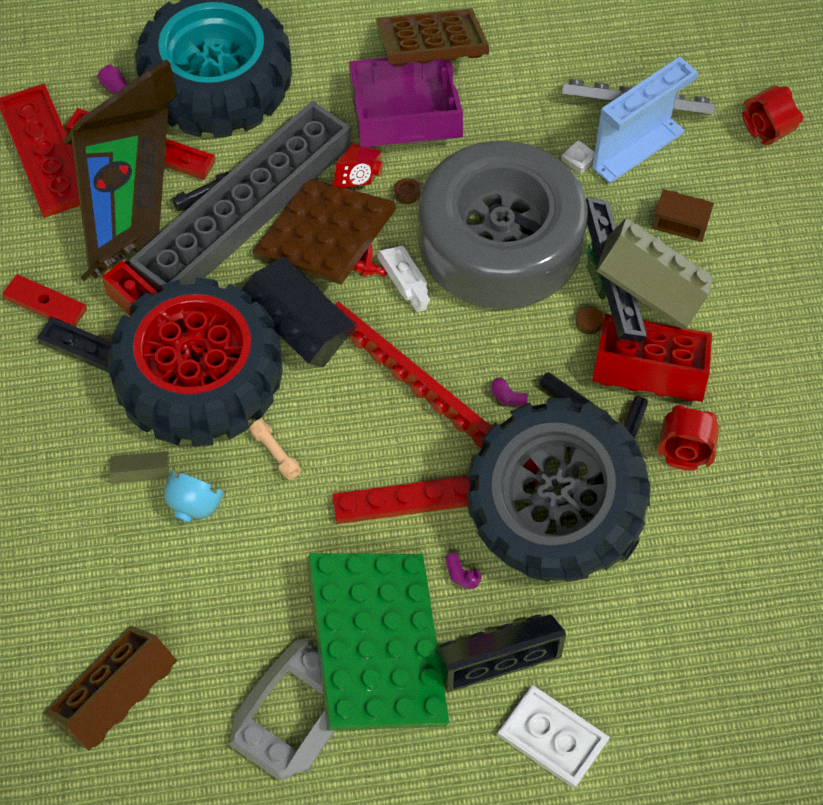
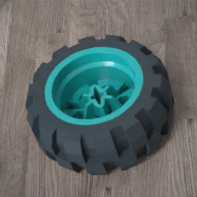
M181 0L174 5L168 2L156 11L153 17L154 21L148 20L139 37L138 48L135 52L138 77L166 59L170 62L177 97L167 106L169 108L167 124L171 127L179 124V128L186 134L201 137L202 132L213 133L214 138L232 136V131L240 128L247 132L261 125L264 114L271 116L284 100L285 93L290 87L292 64L289 38L285 34L283 25L268 8L263 9L258 0Z

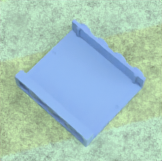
M678 57L601 109L592 168L609 184L685 133V130L671 119L676 93L695 81L698 72L685 60Z

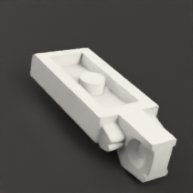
M401 245L379 251L377 258L404 299H410L411 305L417 312L427 310L428 302H430V298L427 295V281L405 247Z

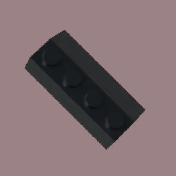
M281 257L253 273L241 289L251 296L252 303L258 302L264 307L274 321V331L311 365L325 367L357 326L286 257Z
M539 614L531 616L525 622L517 625L513 623L504 624L497 631L487 634L485 632L475 633L467 640L461 642L454 640L445 642L440 648L436 649V658L442 672L445 689L449 693L562 657L566 632L552 614L546 616Z

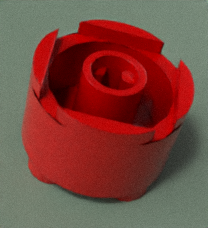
M772 85L743 102V106L746 105V111L742 112L744 124L754 138L759 136L763 140L760 142L763 145H771L794 132L799 124L803 122V115L797 109L792 99V92L787 86L779 87Z
M684 405L674 406L662 422L658 445L660 457L663 455L666 458L667 464L681 470H698V466L706 464V467L710 466L715 461L720 429L716 414L709 411L703 412L697 409H690Z

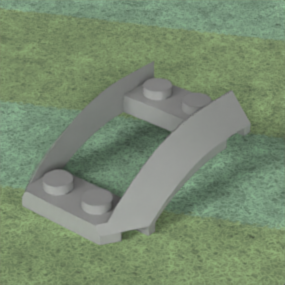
M309 638L295 640L256 684L233 719L230 746L279 781L291 778L294 773L308 772L323 747L336 731H327L326 714L324 712L296 751L252 720L259 707L288 671L323 694L318 651L308 645Z

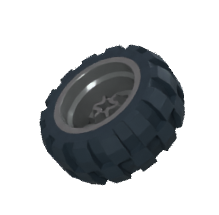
M547 398L544 404L532 406L528 402L511 410L512 416L501 425L495 422L481 438L484 444L479 454L472 455L467 473V477L470 479V491L466 494L469 515L473 518L478 529L477 534L491 552L510 568L522 572L527 577L546 582L550 580L572 582L587 579L589 574L603 568L606 571L623 558L622 553L632 542L636 543L646 524L644 518L647 506H650L651 483L648 478L647 465L636 440L622 423L619 424L609 416L607 411L589 402L582 405L573 403L570 398ZM565 446L576 448L570 464L564 462ZM530 458L540 469L536 472L537 475L523 467ZM549 461H559L560 465L557 471L552 473L546 472L545 467ZM578 466L588 467V473L584 478L574 477V471ZM603 474V484L588 485L593 478ZM530 482H539L540 487L535 494L526 493V487ZM557 483L565 487L561 489V495L559 496L551 492L555 490V484ZM588 493L597 495V501L592 506H585L582 503L584 496ZM530 500L533 503L517 512L514 502ZM566 501L568 502V504L564 506H559V503H564ZM539 509L548 510V517L543 522H536L534 519L535 513ZM583 510L594 516L588 523L580 516ZM568 515L577 516V523L572 528L563 527V519ZM554 521H557L556 535L546 534L549 526Z

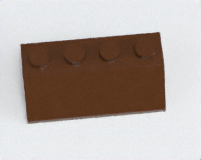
M130 626L43 713L76 744L90 751L92 747L102 743L106 733L114 725L121 723L127 717L128 711L137 702L142 701L148 696L150 688L158 680L165 678L170 673L171 667L177 660L156 635Z

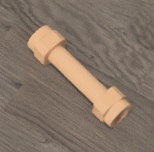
M263 419L255 421L249 428L252 436L256 441L264 443L280 464L278 467L279 471L288 480L297 477L302 470L295 458L287 456L271 435L272 429Z

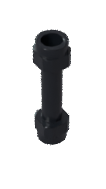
M226 171L215 175L214 181L187 194L184 191L176 194L172 198L178 212L187 210L191 207V203L199 200L229 172Z

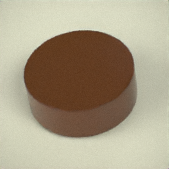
M410 178L399 180L394 186L395 199L402 204L415 203L420 197L418 182Z
M587 306L581 308L576 315L575 324L577 329L584 334L597 333L602 328L603 314L595 307Z

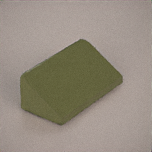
M168 451L111 456L109 475L112 484L168 478Z

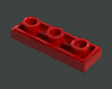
M19 274L15 275L2 293L3 298L47 319L53 317L72 326H76L87 311L86 304Z

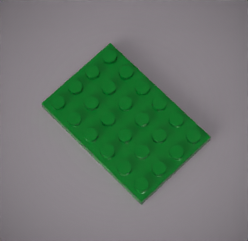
M310 553L307 557L327 731L446 727L450 722L442 672L436 658L438 646L423 554Z

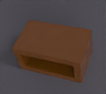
M663 189L655 212L652 229L703 242L714 203L702 198H695L676 191Z

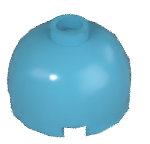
M170 471L164 488V499L167 505L176 511L174 517L190 523L192 518L204 519L216 511L224 495L222 490L218 489L215 494L213 493L214 490L210 489V484L182 473L176 478L177 474L175 471Z

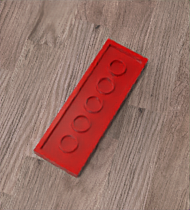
M45 83L0 97L1 114L43 218L80 206L73 149L71 144L67 145L63 141L67 135Z

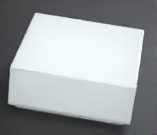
M578 140L562 154L561 161L579 174H582L593 164L595 152Z

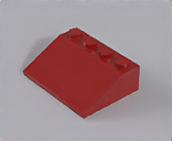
M605 313L593 382H598L604 386L624 387L631 391L651 392L662 397H678L688 402H703L710 375L712 333L687 328L683 330L680 327L643 320L647 334L643 341L618 339L612 315Z

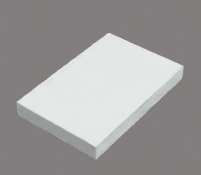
M534 685L525 694L497 735L573 789L578 786L610 738Z

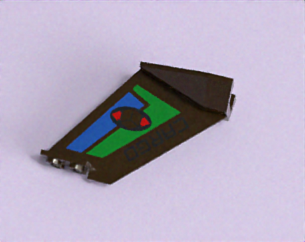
M167 59L145 72L80 118L63 140L67 145H73L88 270L81 276L83 281L92 276L94 279L99 278L111 265L114 264L116 266L133 250L138 253L159 234L169 110L167 106L177 97L171 64Z

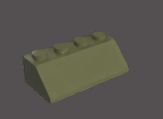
M627 218L607 236L596 269L598 273L683 330L689 326L708 297L713 281V276L708 274L707 271L699 268L686 259L685 256L677 253L664 244L663 241L655 238L642 229L641 226Z

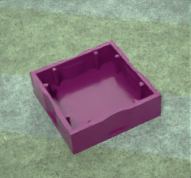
M387 58L349 61L350 88L361 147L463 137V110L458 90L454 85L451 61L438 59L426 64L409 62L404 66L388 65Z

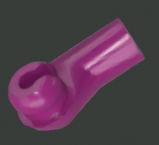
M495 378L490 386L491 392L501 405L522 406L527 403L528 393L513 392L503 378Z
M457 553L445 556L444 559L450 580L453 583L468 590L478 587L482 580L479 571L475 570L473 572V570L467 571L463 569Z

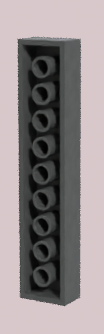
M311 101L129 260L130 268L158 293L161 292V285L180 279L181 285L195 284L196 278H206L284 208L306 182L311 179L315 180L351 146V127L314 101Z

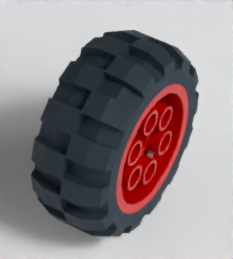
M196 278L195 284L181 285L179 279L162 284L161 292L153 296L146 292L131 305V317L123 315L111 336L113 344L108 351V371L118 404L125 408L127 417L140 430L148 433L153 429L155 438L175 445H179L181 439L191 440L194 447L214 445L213 438L226 434L230 440L249 429L248 420L251 417L255 420L262 418L274 402L273 394L280 388L283 368L279 335L274 331V321L267 311L258 302L252 303L251 296L231 284L226 289L220 288L215 279ZM235 354L240 355L238 359L226 356ZM176 375V379L174 380L173 384L167 383L172 377ZM208 377H209V378L211 379L212 383H209V384H206V385H205L204 383L208 382Z

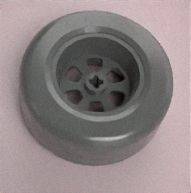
M488 141L465 147L440 162L428 176L423 186L418 205V245L424 265L433 279L443 289L470 304L493 309H512L538 303L560 290L570 280L580 262L588 220L586 197L581 184L573 172L558 158L540 148L514 141ZM499 203L503 205L495 208L490 214L489 208L492 204ZM511 209L521 212L522 214L520 215L541 225V228L530 236L522 233L519 230L520 225L514 222L515 215ZM475 213L484 217L482 224H467V219ZM487 234V235L490 236L493 240H489V239L483 238V237H481V235Z

